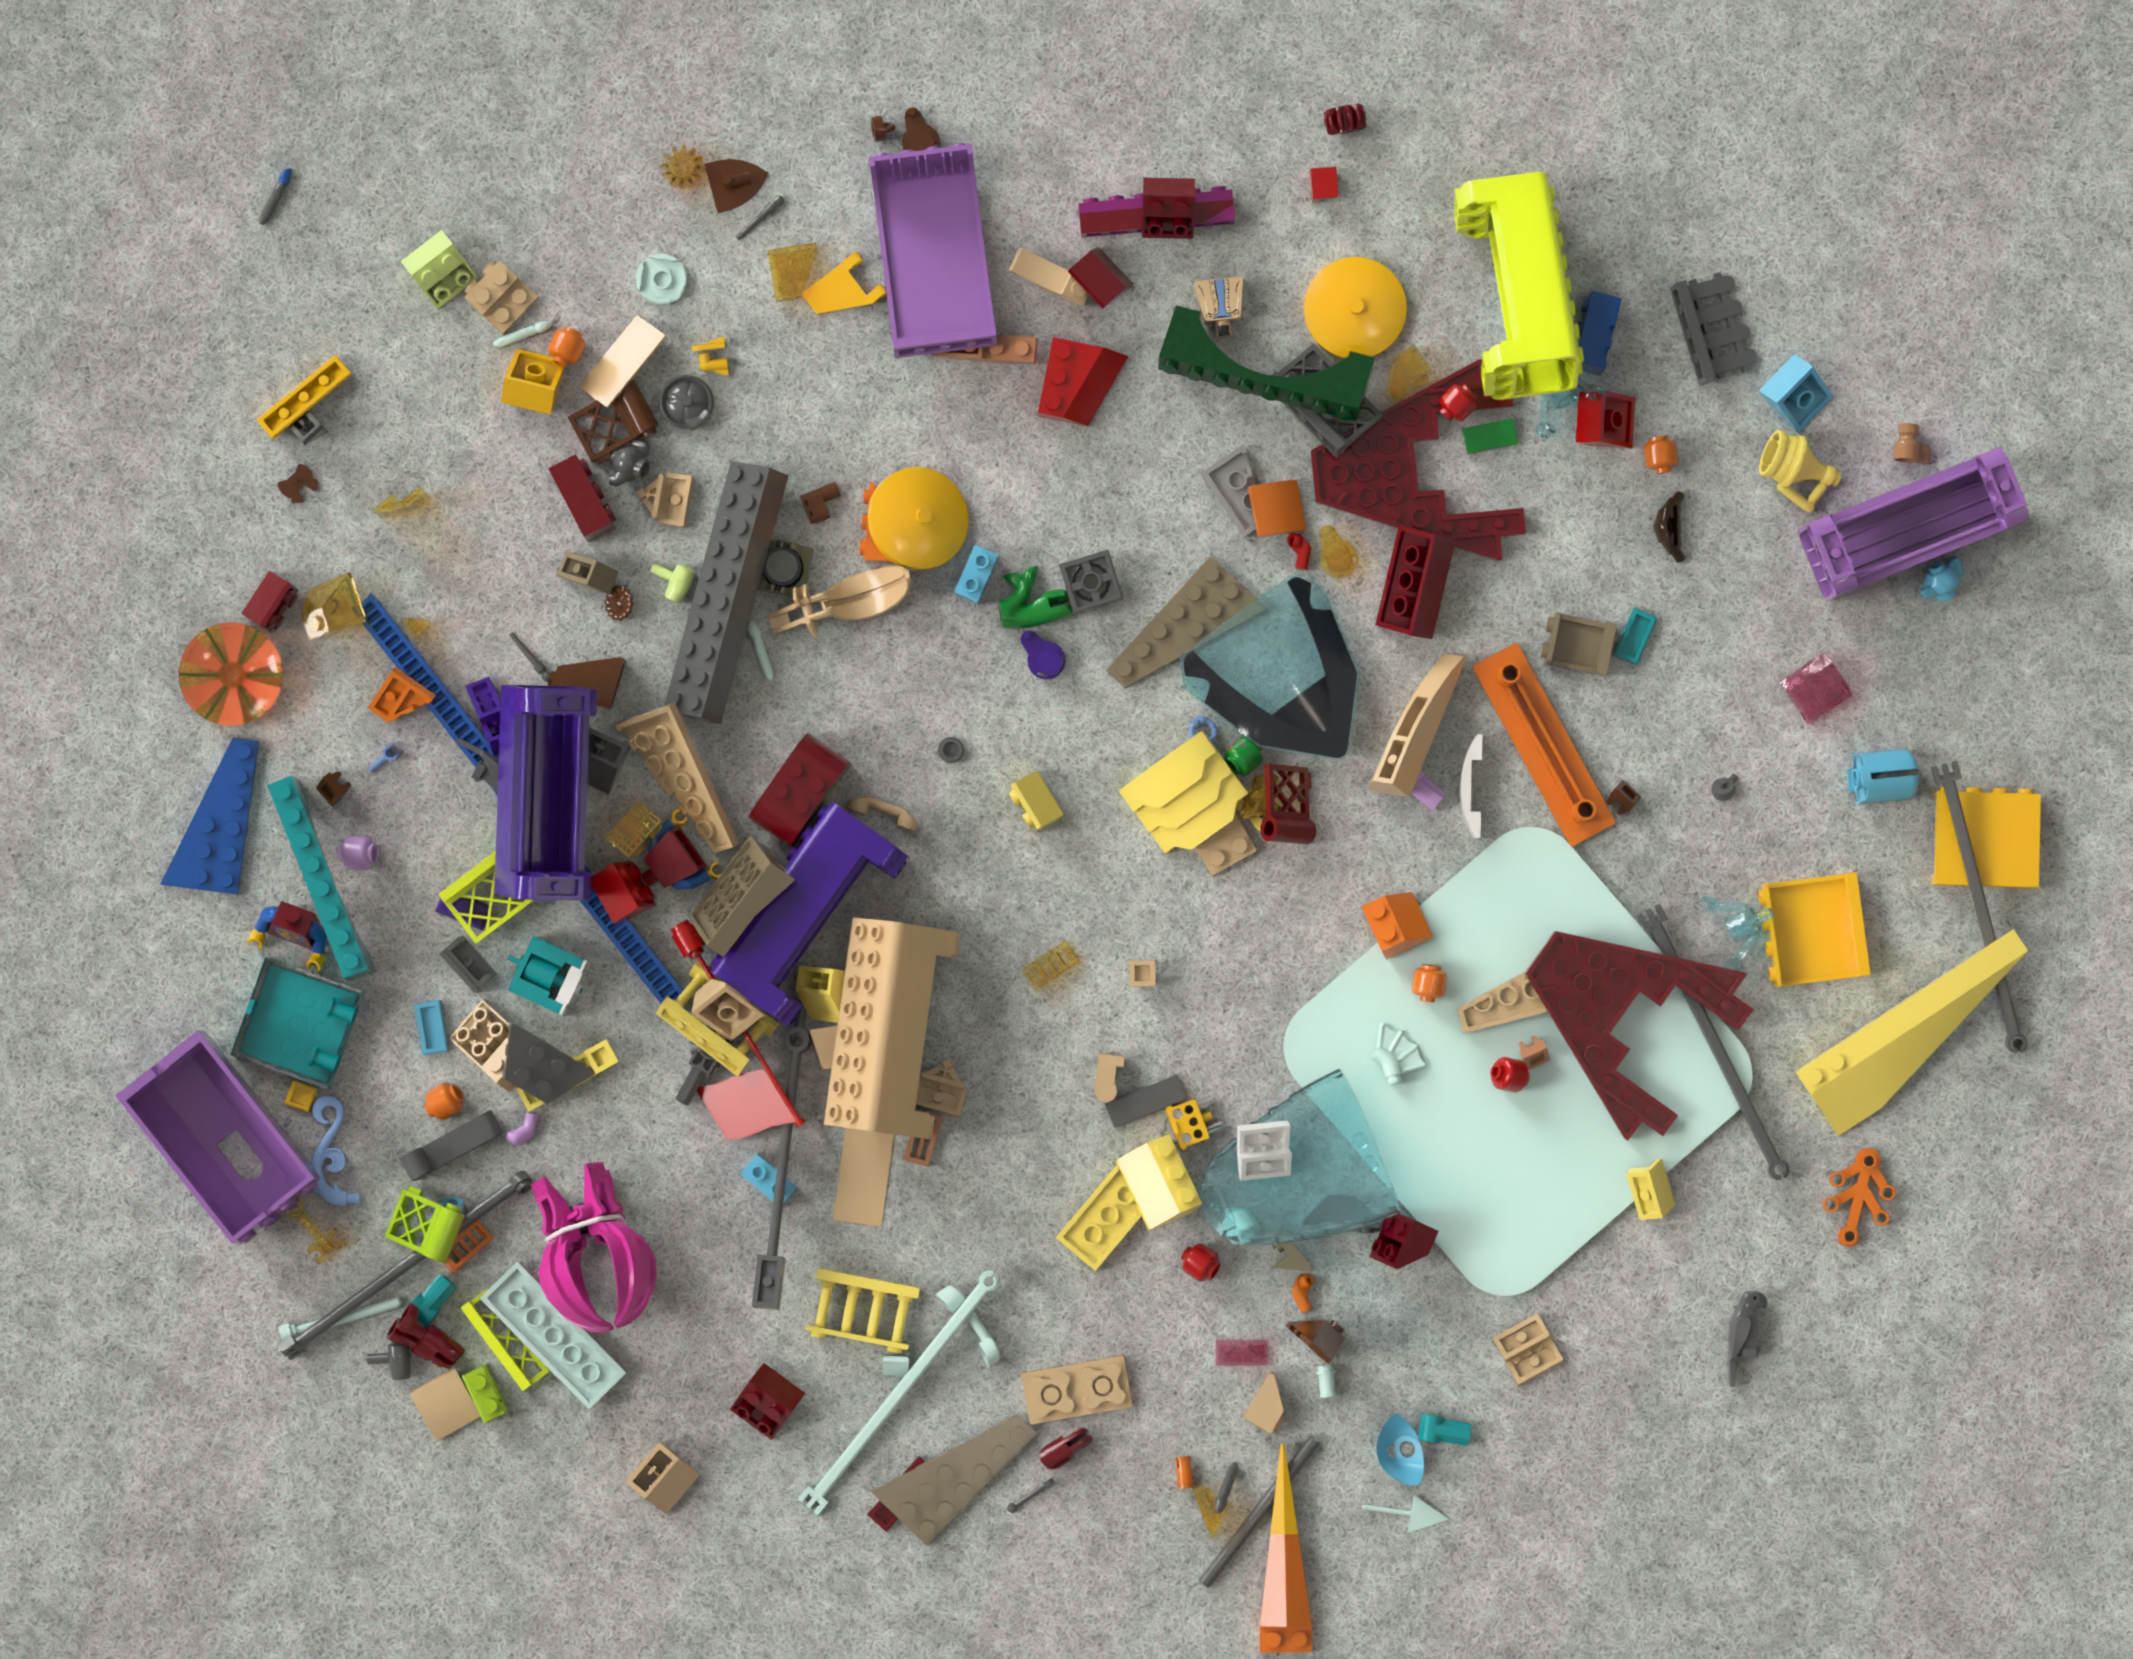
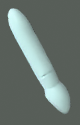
M551 321L537 322L534 326L520 329L496 339L493 342V346L497 348L504 347L529 336L531 337L536 333H543L553 323Z
M751 620L748 624L749 635L753 639L762 672L768 681H772L773 670L761 638V631L755 622Z

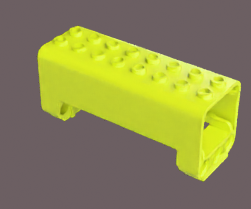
M1544 172L1472 180L1464 183L1461 188L1455 189L1454 219L1457 234L1464 233L1466 237H1474L1475 240L1490 239L1507 341H1501V344L1495 345L1489 351L1483 352L1481 378L1484 396H1491L1496 400L1570 391L1577 387L1578 375L1583 373V349L1578 347L1577 339H1580L1578 323L1574 324L1573 317L1575 316V304L1573 300L1570 301L1571 282L1569 277L1566 278L1565 272L1567 270V259L1565 254L1562 255L1563 237L1562 232H1558L1559 215L1558 210L1554 209L1553 205L1555 192L1554 187L1549 186L1547 174Z

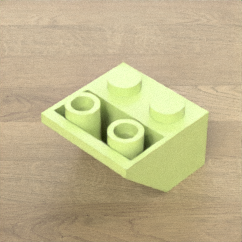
M442 230L401 261L437 309L464 290L472 281L478 279L477 275Z

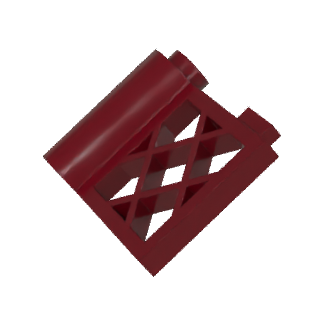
M1265 764L1266 817L1262 820L1260 827L1262 838L1265 841L1306 845L1312 843L1317 830L1314 822L1310 819L1309 789L1312 788L1308 767ZM1273 771H1277L1282 778L1278 785L1274 781ZM1294 773H1299L1300 784L1298 787L1291 780ZM1285 785L1292 791L1288 799L1281 791ZM1276 797L1283 804L1279 811L1275 810L1274 799ZM1296 798L1300 802V813L1292 806Z

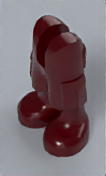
M410 1303L401 1318L398 1317L394 1321L386 1338L393 1343H401L411 1347L412 1353L425 1360L432 1361L438 1367L451 1369L456 1361L465 1353V1349L435 1325H428L427 1328L423 1327L417 1320L419 1308L417 1305Z

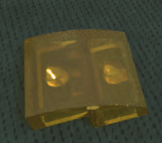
M420 486L401 501L392 494L375 507L373 511L381 519H391L409 514L423 507L432 499Z

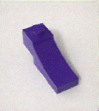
M490 677L465 685L490 749L493 755L496 756L499 755L501 702Z

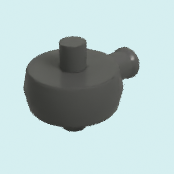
M1731 774L1729 778L1715 780L1711 786L1713 797L1719 801L1731 799L1735 795L1736 787L1734 783L1738 780V776Z

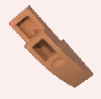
M996 335V346L933 353L932 356L1003 364H1036L1038 338Z

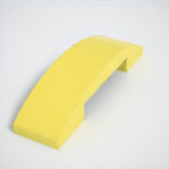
M607 1039L574 1057V1059L594 1071L592 1076L578 1085L619 1062ZM521 1088L516 1089L528 1112L545 1104Z

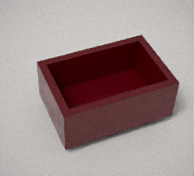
M575 454L548 468L587 542L615 529L612 522L617 519L608 504L603 505L601 499L605 498L597 482H591L589 477L593 473L584 458L579 460Z

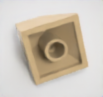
M711 979L695 992L691 1012L729 1041L735 1039L765 1015L763 1009L730 985Z

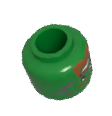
M1241 737L1225 751V761L1235 775H1248L1263 761L1262 746L1254 740Z

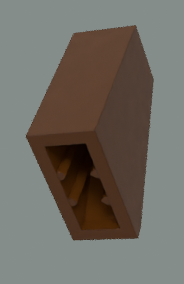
M617 657L557 666L556 671H551L548 686H574L597 690V706L612 710L626 660Z

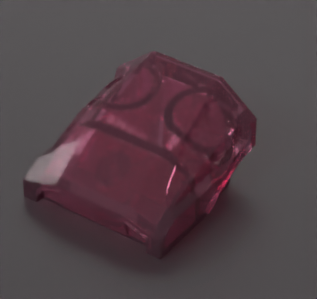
M1822 653L1779 681V684L1787 692L1807 725L1853 696L1838 669L1825 653Z

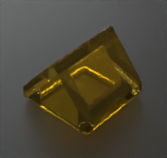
M403 619L404 625L416 641L432 626L429 620Z

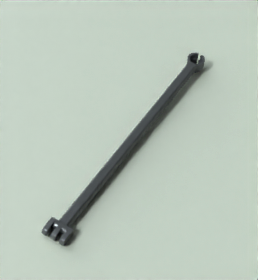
M1956 760L1951 762L1952 773H1950L1947 763L1941 765L1943 771L1941 776L1937 766L1931 767L1935 784H1943L1980 931L1984 946L1986 947L1994 942L1996 937L1955 780L1962 778L1959 764ZM2005 975L1995 986L2007 1031L2005 1045L2011 1052L2018 1053V1048L2013 1046L2014 1040H2021L2019 1050L2023 1052L2027 1047V1039L2020 1033Z
M1655 905V910L1659 915L1657 917L1654 916L1651 908L1645 910L1649 918L1647 922L1642 913L1637 914V919L1643 931L1651 929L1663 955L1679 958L1662 924L1668 918L1661 905ZM1682 991L1768 1163L1767 1171L1769 1176L1775 1180H1782V1176L1775 1173V1167L1781 1165L1784 1169L1782 1175L1786 1178L1789 1173V1166L1784 1160L1779 1158L1704 1006Z
M519 1171L515 1173L503 1187L465 1213L458 1234L514 1193H527L532 1188V1180L527 1172ZM414 1250L295 1338L290 1335L278 1344V1350L289 1360L295 1359L304 1352L302 1347L424 1260L426 1256Z

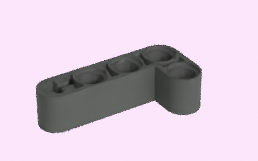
M489 1110L399 1159L411 1181L415 1182L504 1132L492 1110Z

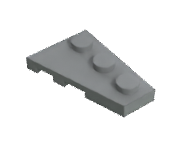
M1243 444L1201 472V475L1242 536L1246 537L1256 530L1248 487L1255 485Z

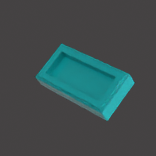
M1633 608L1613 655L1637 665L1657 617Z

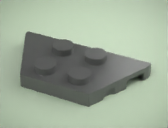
M512 1021L509 1022L508 1044H506L505 1048L506 1062L503 1065L502 1077L505 1080L548 1104L594 1074L593 1069Z

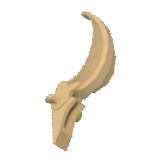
M901 566L874 568L847 577L830 587L826 592L812 596L807 584L793 588V600L795 603L767 615L773 635L806 624L811 635L817 638L819 634L815 623L817 621L830 617L846 621H860L887 612L899 604L907 595L909 583L912 580L910 572ZM820 602L823 611L814 613L812 605L819 604ZM802 609L804 617L791 622L788 613Z

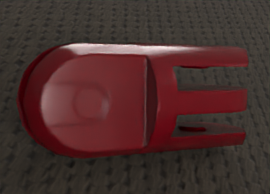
M1081 1428L1066 1438L1060 1436L1042 1448L1039 1454L1040 1461L1050 1470L1058 1469L1074 1459V1454L1088 1446L1092 1442L1093 1437L1089 1435L1069 1447L1070 1444L1086 1435L1089 1430Z

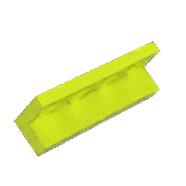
M487 1288L473 1300L463 1305L461 1309L521 1390L525 1391L550 1371L524 1344L522 1357L511 1355L508 1351L509 1341H520L518 1337H510L511 1330L509 1328L507 1336L496 1335L493 1331L494 1319L499 1318L493 1312L491 1315L481 1314L475 1306L480 1301L479 1298L488 1290ZM484 1317L491 1318L490 1325L487 1323ZM499 1338L506 1339V1345ZM527 1351H528L529 1354L532 1356V1358H527V1357H526V1352H527ZM515 1359L522 1360L521 1367ZM525 1360L536 1362L542 1371L532 1379H529L524 1372Z

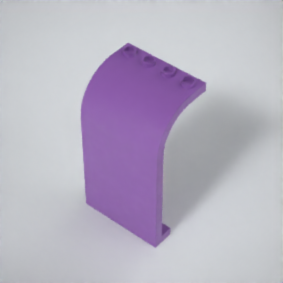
M956 143L951 147L944 148L932 146L921 151L909 149L897 154L879 153L874 157H869L895 358L996 346L997 336L972 144Z

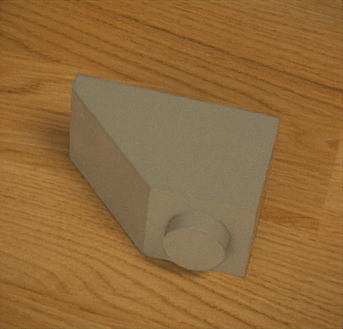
M566 552L557 576L610 595L619 571L596 560Z

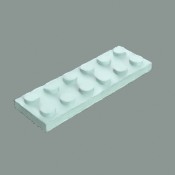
M518 1262L479 1298L588 1410L626 1374L583 1328L566 1320L548 1301L540 1284Z

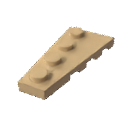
M1524 972L1457 1008L1463 1034L1547 1012Z

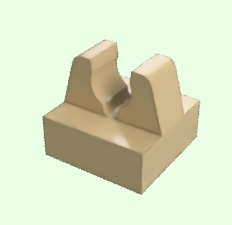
M1155 960L1129 961L1130 987L1156 986Z

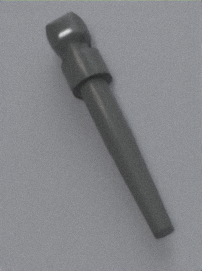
M780 195L776 196L772 203L769 202L764 207L765 209L736 238L740 240L769 214H773L777 210V206L783 205L784 198Z
M512 632L509 636L532 663L534 670L542 675L541 677L545 682H548L551 672L545 670V665L539 662Z

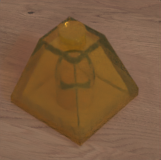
M351 572L308 590L301 616L309 640L328 638L367 621Z

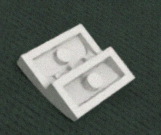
M1288 1120L1237 1126V1158L1240 1181L1291 1176L1292 1152L1289 1149L1290 1124Z

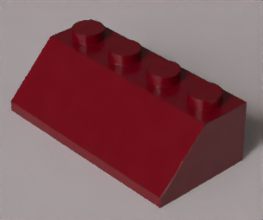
M1403 525L1398 526L1375 623L1376 626L1410 636L1433 639L1456 538Z

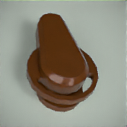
M914 107L907 109L904 116L906 132L902 139L903 150H926L928 147L935 146V143L940 147L938 133L934 128L926 125L920 111Z

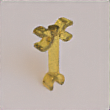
M297 1197L299 1209L296 1211L289 1209L286 1211V1214L290 1218H297L317 1242L309 1245L307 1252L310 1255L314 1251H320L321 1254L315 1261L317 1264H321L325 1261L327 1254L331 1253L334 1249L344 1247L347 1243L346 1239L343 1237L339 1241L332 1240L338 1233L336 1227L328 1231L326 1238L306 1214L303 1201Z

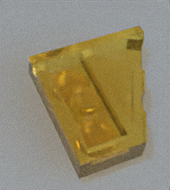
M817 243L767 250L776 302L802 298L817 251Z

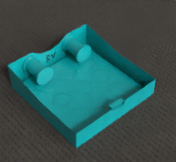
M265 957L264 962L262 964L259 976L257 978L254 990L252 992L249 1004L247 1006L244 1018L242 1020L239 1032L237 1034L234 1046L230 1054L232 1056H234L233 1054L238 1043L241 1031L243 1029L246 1017L248 1014L251 1015L254 1004L256 1002V1000H253L268 957ZM270 964L239 1052L326 1083L329 1080L330 1074H332L328 1087L325 1088L331 1089L365 991L361 990L358 1003L355 1005L358 994ZM348 1024H349V1025H350V1028H349V1031H348V1034H347L345 1043H344V1045H343V1048H342V1050H341V1053H340V1055H339L338 1052H339V1049H340L342 1040H343V1038H344V1035H345L347 1026H348Z

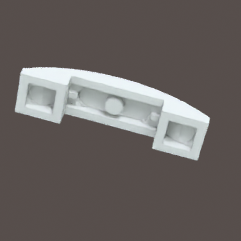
M1477 734L1471 742L1463 760L1459 781L1462 815L1473 839L1481 838V812H1471L1472 762L1482 761L1483 734Z

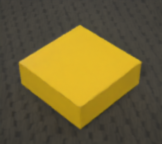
M292 1080L284 1104L309 1113L318 1088Z

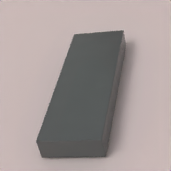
M1175 1075L1105 1103V1106L1115 1128L1186 1099L1178 1076Z

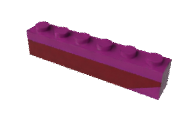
M1226 186L1212 187L1211 191L1201 192V189L1195 188L1194 228L1235 223L1232 189L1226 190ZM1143 193L1135 194L1134 198L1124 199L1122 195L1110 196L1108 201H1098V198L1083 199V203H1078L1081 238L1142 232Z

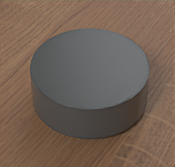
M947 737L940 742L938 753L943 761L955 763L962 758L964 747L959 739Z

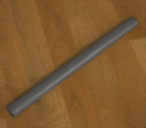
M1311 1436L1308 1437L1288 1463L1290 1482L1320 1445ZM1276 1480L1200 1577L1199 1581L1209 1588L1273 1506Z

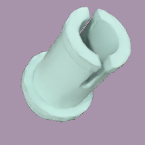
M1333 1364L1319 1365L1318 1371H1316V1374L1319 1376L1321 1398L1337 1396L1334 1379L1336 1369H1333Z

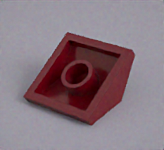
M1099 247L1089 251L1068 270V273L1102 309L1133 286L1132 281Z

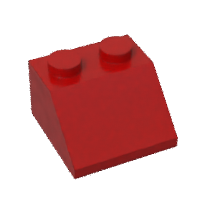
M1605 390L1579 392L1576 443L1599 447L1632 448L1635 397Z

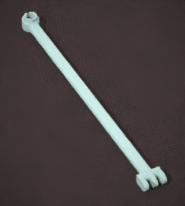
M986 1270L980 1275L979 1284L815 1488L808 1485L798 1498L800 1502H803L807 1495L812 1497L806 1505L809 1509L816 1501L820 1504L814 1510L817 1516L829 1502L825 1495L987 1293L999 1286L1000 1277L998 1274L993 1277V1285L987 1286L984 1283L985 1277H991L994 1273L993 1270Z

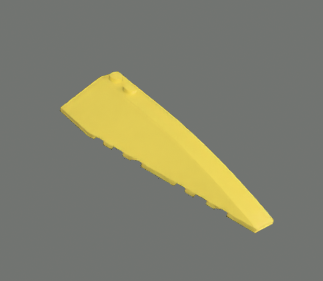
M2014 929L1795 1071L1838 1136L1881 1109L2025 955L2028 950Z

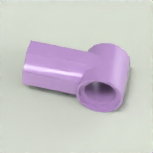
M1420 771L1411 795L1433 811L1446 793L1427 779L1423 771Z

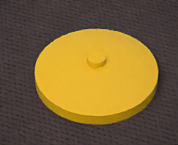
M1364 257L1342 258L1325 266L1311 281L1304 300V317L1311 336L1325 351L1342 359L1348 357L1350 351L1374 357L1387 350L1400 335L1407 314L1406 296L1397 277L1381 263Z
M909 467L891 474L877 486L869 502L868 526L875 545L887 559L903 568L929 570L946 563L957 554L967 535L969 523L968 510L961 492L949 478L933 469Z

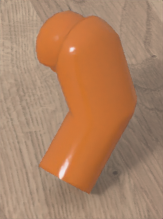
M1308 1273L1300 1274L1296 1278L1291 1290L1301 1313L1313 1308L1307 1294L1310 1287L1314 1284V1278Z

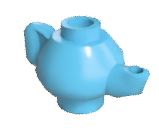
M1954 556L1946 564L1942 561H1937L1929 565V569L1923 579V588L1919 590L1923 598L1936 596L1938 601H1948L1956 596L1955 589L1959 585L1960 575L1964 570L1960 558Z

